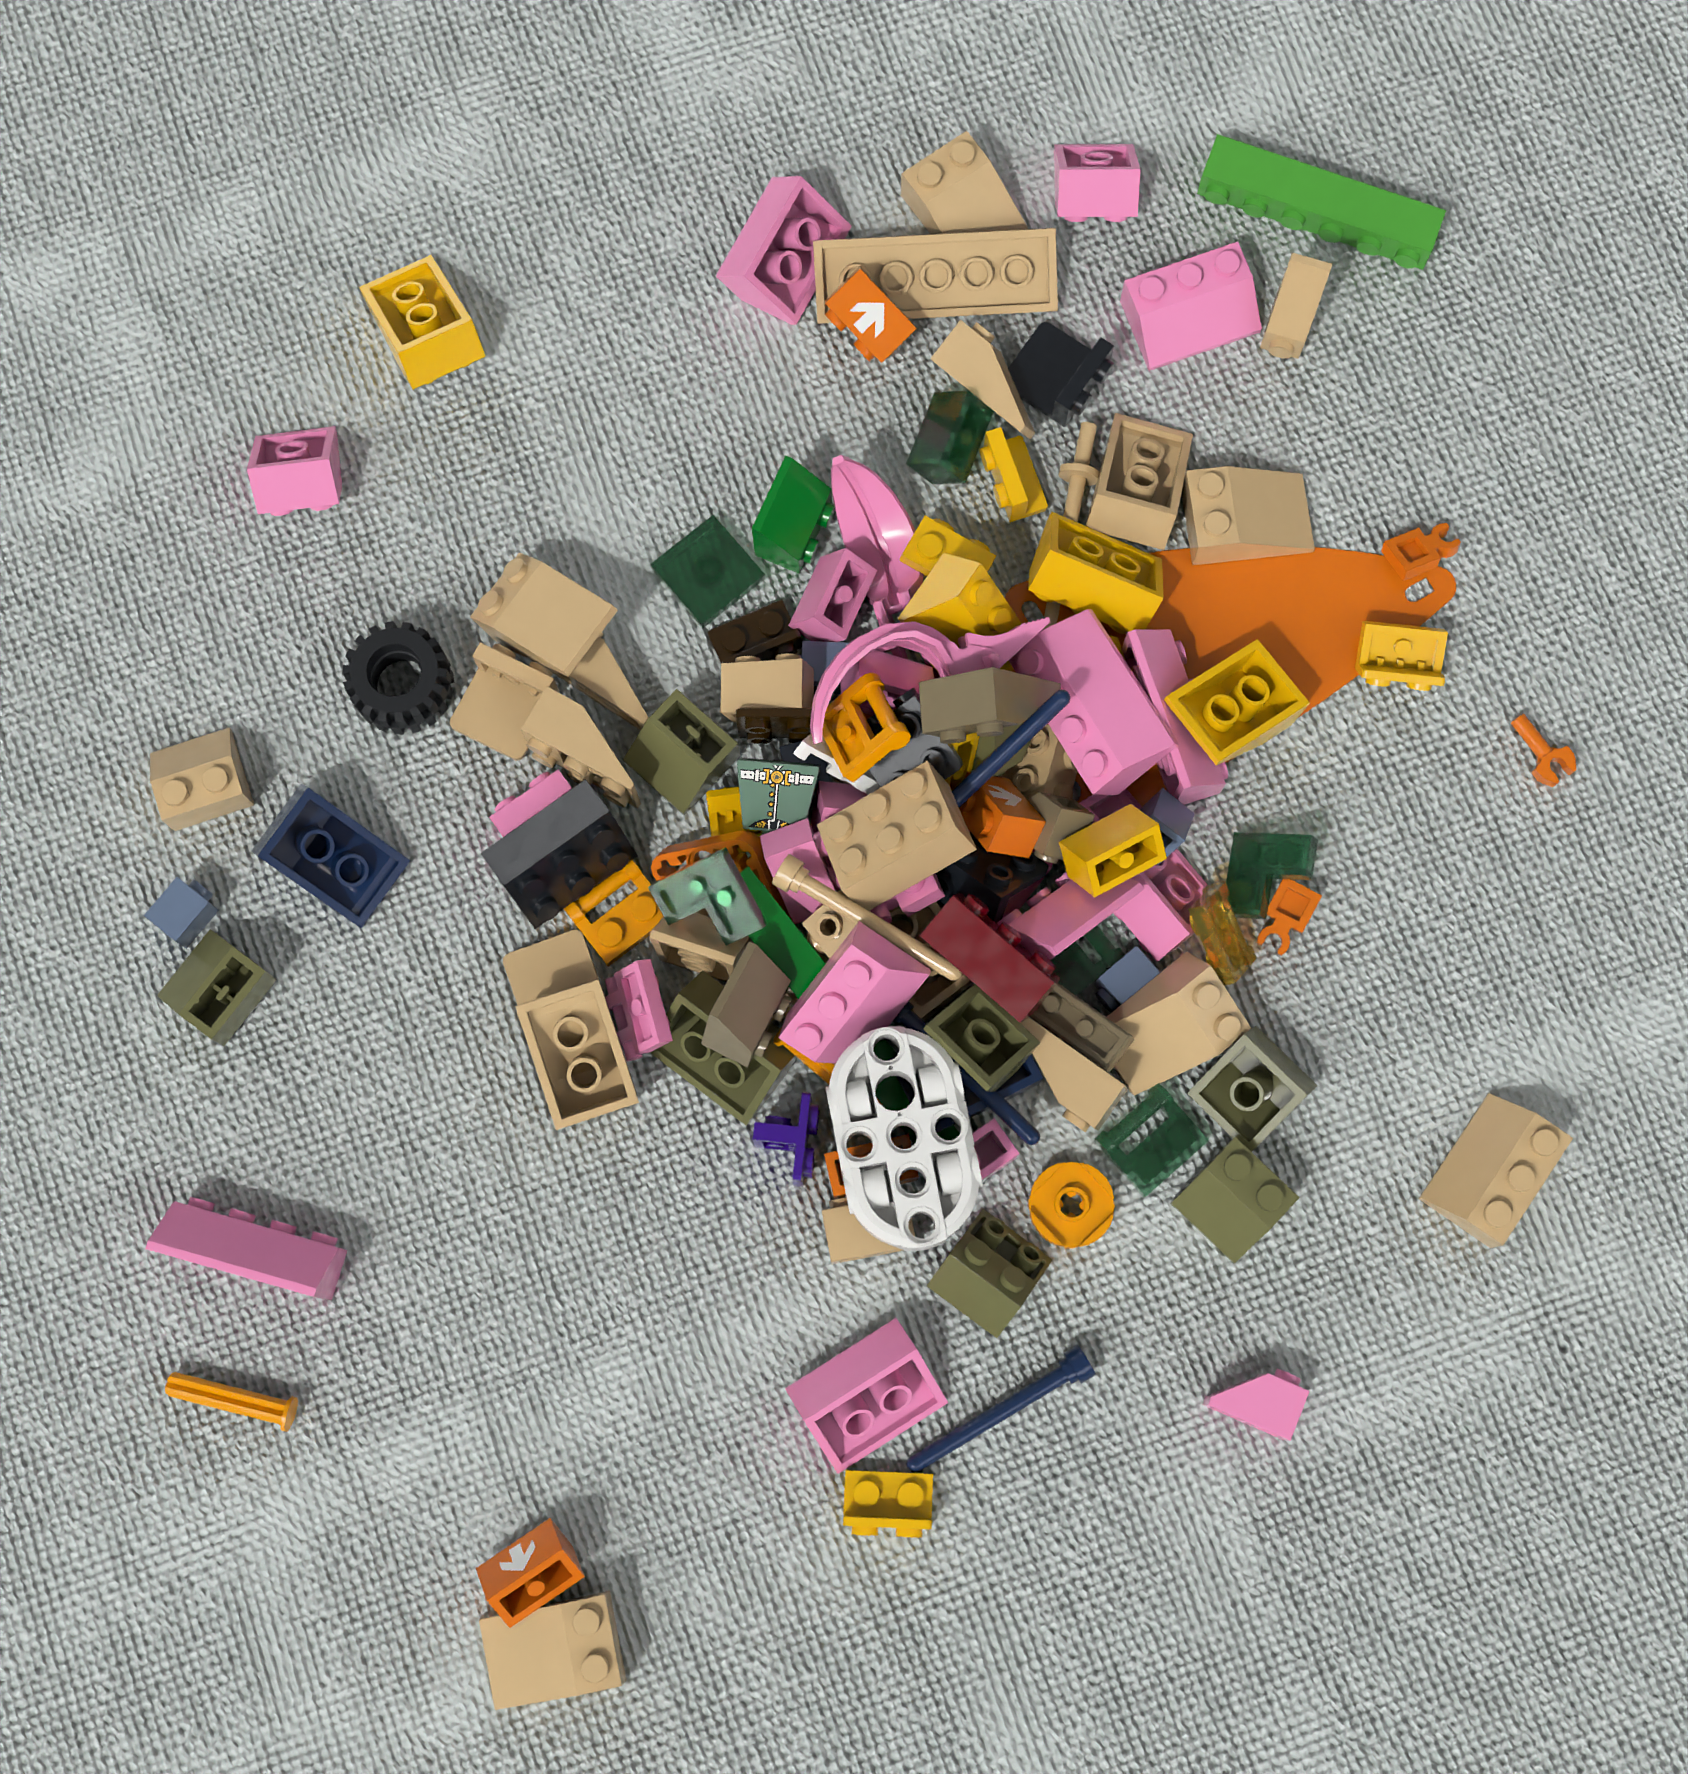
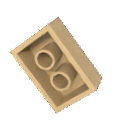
M928 761L817 824L842 892L854 903L868 911L977 850L949 784Z

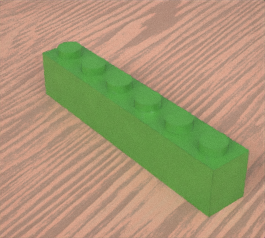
M1217 134L1197 191L1198 195L1204 196L1211 203L1217 205L1228 204L1242 209L1252 217H1266L1280 222L1288 229H1302L1317 234L1324 241L1330 243L1341 242L1356 247L1359 252L1365 255H1380L1394 260L1401 267L1418 268L1421 270L1424 269L1432 253L1446 213L1444 209Z

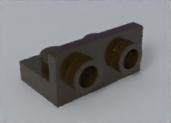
M782 599L707 631V636L720 665L721 663H735V658L740 656H754L760 658V661L775 660V656L778 654H797V649L802 647V637L799 630L788 626L791 618Z

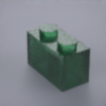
M968 390L934 392L906 465L931 484H966L994 411Z

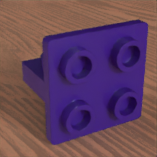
M802 1092L798 1126H792L790 1118L765 1116L764 1123L754 1122L753 1142L756 1148L795 1152L792 1180L794 1186L803 1187L804 1177L812 1178L815 1152L814 1148L808 1147L809 1134L817 1135L820 1112L819 1105L812 1104L811 1093Z

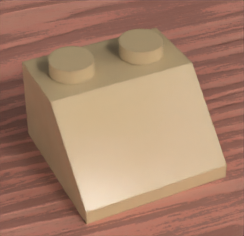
M230 727L150 753V783L161 820L174 831L254 806Z

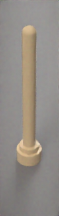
M788 854L772 880V884L786 893L789 890L798 893L800 890L855 924L860 921L917 961L949 980L955 981L962 976V972L937 951L809 876L810 871L804 868L805 863Z

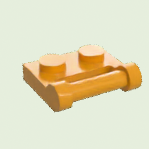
M874 672L864 674L827 706L822 735L843 777L853 783L891 750L903 748L911 739L907 727L904 723L898 721L883 693L885 688L880 676ZM866 700L869 701L883 728L876 736L860 708V705Z
M630 860L622 870L615 872L595 886L588 894L564 908V911L608 967L650 936L652 929L670 910L633 860ZM631 880L637 890L591 924L585 917V914Z

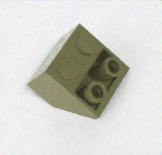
M676 689L647 719L623 761L680 813L685 815L741 755L738 743Z
M210 929L157 996L211 1040L225 1046L277 979Z
M983 1208L927 1284V1287L995 1338H998L1021 1308L1053 1259Z

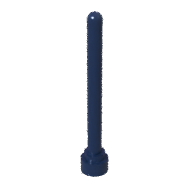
M1066 690L1056 691L952 791L959 808L1069 704L1070 694Z
M908 1001L892 1022L896 1025L901 1023L907 1029H913L929 1036L923 1030L927 1024L912 1011L914 1006ZM958 1064L962 1083L1026 1144L1035 1145L1039 1142L1040 1133L997 1091L987 1092Z
M1076 1345L1064 1352L1065 1358L1058 1361L1059 1367L910 1456L906 1462L908 1470L913 1473L920 1472L1069 1381L1073 1384L1079 1380L1082 1384L1094 1377L1096 1373L1080 1346Z

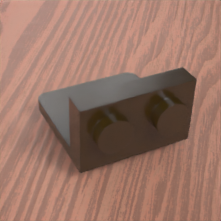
M814 686V695L818 686ZM812 708L737 709L736 722L739 738H747V742L752 744H768L772 742V738H789L788 741L790 743L803 741L811 734Z

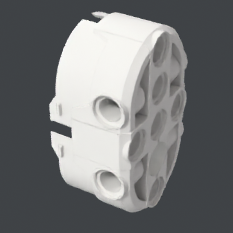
M900 1026L874 1029L861 1035L860 1038L845 1049L835 1064L829 1086L825 1087L832 1125L834 1126V1137L850 1215L854 1214L862 1227L878 1240L905 1251L926 1250L944 1243L965 1223L974 1208L979 1189H983L966 1101H964L965 1096L958 1063L956 1061L953 1062L947 1051L931 1037L913 1029ZM889 1039L890 1042L899 1048L898 1055L890 1061L879 1059L873 1051L878 1041ZM900 1076L912 1085L914 1099L907 1108L900 1111H890L878 1102L875 1095L876 1088L887 1077ZM942 1118H952L953 1122L960 1127V1135L953 1140L941 1139L935 1131V1124ZM900 1126L911 1128L916 1134V1143L908 1149L896 1147L891 1140V1133L895 1128ZM864 1135L871 1140L873 1148L867 1156L857 1158L848 1152L846 1146L852 1136ZM916 1170L924 1176L925 1187L920 1192L910 1194L901 1188L899 1179L905 1171ZM925 1214L932 1219L934 1231L929 1237L917 1238L910 1233L908 1223L913 1216Z

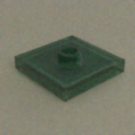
M714 514L650 564L653 572L702 629L766 579L765 573Z

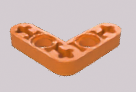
M736 831L669 845L652 861V875L656 881L668 888H677L727 877L732 879L745 867L749 866L791 919L778 887L772 884L773 876L765 861L760 837L753 832ZM740 847L742 851H749L751 856L748 858L746 853H739L737 848ZM699 851L711 853L716 859L717 867L710 868L704 865L700 860ZM685 860L687 862L678 872L674 867H668L666 864L668 861L671 866L683 864Z

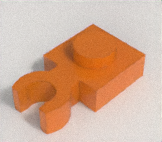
M1441 523L1436 525L1432 529L1431 534L1427 536L1423 534L1420 528H1416L1386 540L1381 552L1401 580L1405 581L1437 568L1441 558L1454 556L1459 549L1461 541L1459 539L1451 542L1443 541L1442 538L1446 537L1450 526L1447 523Z
M1284 876L1264 915L1274 919V922L1259 933L1257 944L1262 946L1268 935L1275 934L1281 939V946L1276 954L1282 956L1290 945V937L1288 935L1290 929L1301 934L1303 933L1322 895Z

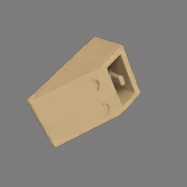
M546 686L521 727V731L527 741L526 746L533 751L531 756L549 768H553L555 764L569 771L567 776L578 784L586 779L590 785L594 784L605 790L603 796L622 808H625L628 803L638 809L641 802L634 783L585 708L581 704Z

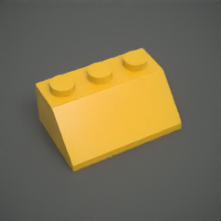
M1051 511L1029 569L1028 590L1032 591L1041 600L1058 602L1071 608L1076 614L1091 609L1098 620L1107 623L1118 633L1127 634V632L1135 629H1146L1164 598L1162 559Z
M943 553L898 617L901 623L917 622L936 629L950 641L954 642L958 648V638L965 636L967 633L996 636L1007 633L1014 627L1022 624L980 562ZM1007 661L1000 668L1007 671H1013V667L1009 661Z

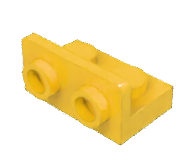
M845 1470L843 1526H852L853 1535L877 1536L878 1527L896 1528L897 1537L921 1538L922 1529H932L933 1474Z

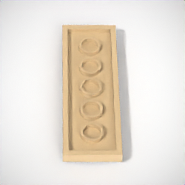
M1056 228L813 240L817 324L832 323L825 315L830 309L825 304V300L858 267L867 274L908 319L1058 311Z

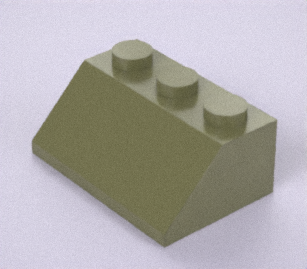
M702 970L677 994L666 1013L670 1021L673 1041L650 1053L747 1126L786 1076L797 1057L785 1046H777L773 1043L774 1037L780 1028L772 1022L767 1032L773 1034V1037L764 1055L761 1058L754 1054L748 1067L702 1045L701 1042L709 1014L724 988L721 983Z

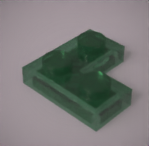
M1234 832L1221 913L1231 918L1266 919L1273 879L1312 880L1318 839L1313 835Z
M726 847L652 883L648 887L668 925L705 908L726 946L763 929L767 924Z

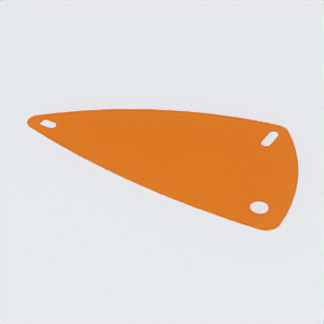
M1315 547L1314 552L1201 565H1192L1190 548L1151 552L1149 554L1162 559L1164 598L1146 629H1170L1174 641H1181L1187 658V663L1183 666L1188 679L1198 677L1258 639L1310 702L1300 716H1302L1359 675L1355 670L1362 621L1421 626L1453 598L1456 592V581L1447 569L1439 566L1402 581L1384 555ZM1426 578L1434 592L1416 602L1409 601L1405 596L1406 589ZM1029 580L1014 585L1005 595L1006 601L1022 624L1028 622L1022 612V605L1026 601L1036 603L1043 616L1047 603L1028 590ZM1061 604L1057 623L1076 615V613L1071 608ZM1100 621L1109 636L1118 637L1122 648L1127 634L1118 633L1107 623ZM1157 763L1126 788L1142 807L1162 788L1166 790ZM1077 772L1075 781L1081 789V796L1077 802L1080 803L1093 794L1079 772Z

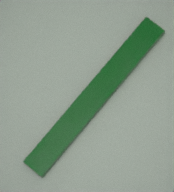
M747 866L714 893L754 944L791 980L789 988L799 999L826 963L750 867ZM886 1039L878 1041L873 1049L875 1055L883 1061H888V1059L898 1055ZM896 1076L887 1077L878 1084L875 1095L886 1109L900 1111L910 1105ZM900 1126L905 1134H909L910 1140L915 1144V1132L907 1126ZM952 1126L937 1133V1135L944 1140H953L960 1133L955 1126Z

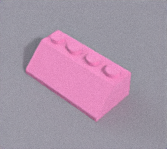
M1091 609L1082 611L1041 630L1008 660L1016 673L1061 683V689L1066 690L1070 694L1069 704L1048 724L1093 795L1120 794L1179 745Z
M1135 629L1127 632L1121 648L1126 663L1179 743L1176 748L1157 762L1166 791L1184 805L1220 794L1226 784L1225 779H1228L1225 762L1216 766L1164 701L1167 695L1193 680V678L1188 679L1183 666L1187 663V658L1181 641H1174L1170 629Z
M1127 789L1118 795H1092L1079 803L1095 815L1092 824L1129 804L1138 809L1142 807ZM1176 849L1159 865L1156 864L1131 878L1140 882L1145 890L1115 911L1114 915L1126 924L1138 939L1140 946L1158 962L1223 911L1226 906L1181 852Z
M194 1197L189 1198L187 1205L173 1201L149 1238L145 1248L150 1251L327 1300L333 1299L348 1251L335 1247L338 1238L313 1231L311 1239H306L295 1235L296 1226L271 1220L269 1228L253 1224L256 1217L254 1214L231 1208L229 1215L225 1216L213 1212L215 1203Z

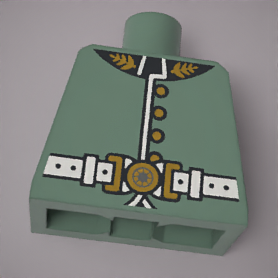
M742 757L738 759L737 771L743 829L761 830V835L808 818L821 764Z

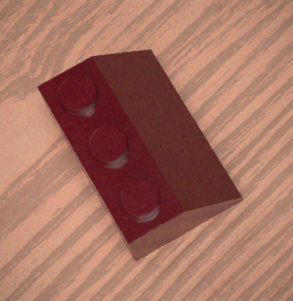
M961 893L953 895L919 936L1021 1023L1034 1014L1060 980L1053 973L1056 966L1042 953L1036 951L1032 955L1020 944L1023 940L1022 936L1005 922H1002L999 926L986 915L989 908L971 893L966 897Z

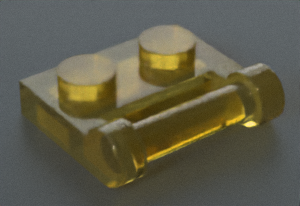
M1218 881L1202 889L1203 895L1188 910L1190 912L1192 930L1196 935L1200 936L1205 948L1206 963L1211 965L1223 985L1226 986L1236 983L1257 959L1253 947L1251 945L1247 946L1227 897L1230 891L1226 881Z

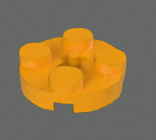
M1076 1162L1057 1163L1043 1171L1031 1187L1027 1203L1031 1222L1039 1235L1049 1243L1066 1249L1088 1246L1102 1237L1112 1223L1115 1207L1113 1190L1106 1177L1095 1167ZM1064 1194L1070 1198L1076 1194L1081 1197L1082 1201L1078 1206L1082 1212L1079 1216L1073 1213L1068 1215L1062 1213L1060 1209L1064 1204L1060 1198Z

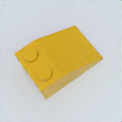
M432 255L359 287L364 300L412 390L486 357L470 315Z
M1258 639L1170 693L1164 699L1216 766L1272 739L1290 727L1310 704Z

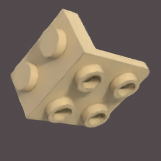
M480 642L472 656L478 670L450 719V725L454 731L515 761L522 760L529 749L526 746L527 741L521 731L522 725L546 686L557 692L560 691L554 678H552L553 673L548 668L533 661L528 666L516 660V654L508 648L496 643L491 648Z
M1046 725L1031 739L1022 762L1006 770L1005 774L998 777L1010 779L1026 799H1029L1038 792L1072 799V789L1078 770L1051 727Z
M571 930L510 952L503 958V965L517 1005L599 979L585 938L579 930Z

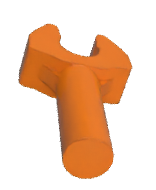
M1524 713L1511 722V725L1537 757L1536 767L1532 771V775L1537 781L1550 787H1554L1559 783L1558 777L1550 768V762L1559 763L1568 775L1576 771L1575 755L1568 746L1563 748L1550 747Z

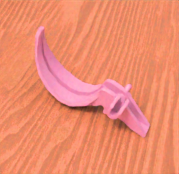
M839 455L832 458L831 489L842 540L845 548L877 570L865 597L873 605L879 626L895 623L892 614L903 611L923 583L924 575L899 561L916 530L907 511L893 490L874 471L849 457ZM890 646L875 649L885 653L890 651L894 656L908 660L904 647ZM921 653L925 664L927 666L933 667L931 663ZM933 668L934 679L940 678L939 674Z
M1045 617L1023 623L1007 633L996 636L967 633L965 636L958 638L959 648L936 629L917 622L884 624L852 640L836 654L822 674L815 692L810 722L813 745L822 742L825 712L832 693L849 668L867 653L878 648L900 646L922 653L938 670L940 678L990 667L1000 669L1050 623V618Z

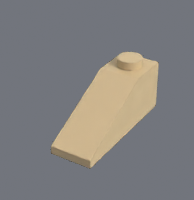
M1292 252L1270 311L1260 345L1261 349L1268 350L1270 354L1278 358L1293 357L1299 359L1330 274L1332 263Z
M960 320L930 359L1019 432L1031 439L1035 431L1002 353L991 344L995 336L977 322L970 328Z
M602 632L569 676L548 668L553 674L639 730L642 729L649 718L607 644L602 639L604 635Z

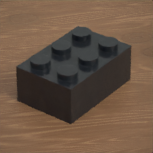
M586 779L480 853L534 929L553 919L569 904L588 894L595 886L609 876L622 870L630 860L638 857L612 813Z

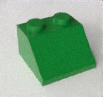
M786 455L752 526L755 556L800 574L805 562L809 564L813 562L820 545V541L816 540L821 526L829 527L835 513V507L832 504V489L796 460Z

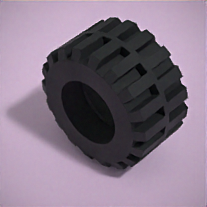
M394 621L385 622V629L380 631L376 625L369 628L368 630L371 635L366 639L359 635L354 640L358 646L356 651L348 649L345 657L349 661V665H343L342 674L347 680L343 682L345 691L363 718L369 724L374 723L379 730L387 732L388 728H391L394 734L404 735L405 728H410L412 733L420 732V724L427 722L429 727L437 721L433 715L437 711L444 715L448 709L445 700H452L454 693L450 684L455 683L454 674L450 668L451 665L434 637L431 638L428 631L421 627L415 630L412 623L402 622L401 628H398ZM398 661H412L421 666L419 680L409 692L400 696H386L378 692L379 677L389 665Z

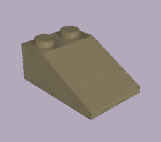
M995 667L919 682L922 734L940 737V743L945 744L966 741V734L977 733V736L980 737L1004 734V727L1020 725L1034 714L1056 691L1061 690V683Z

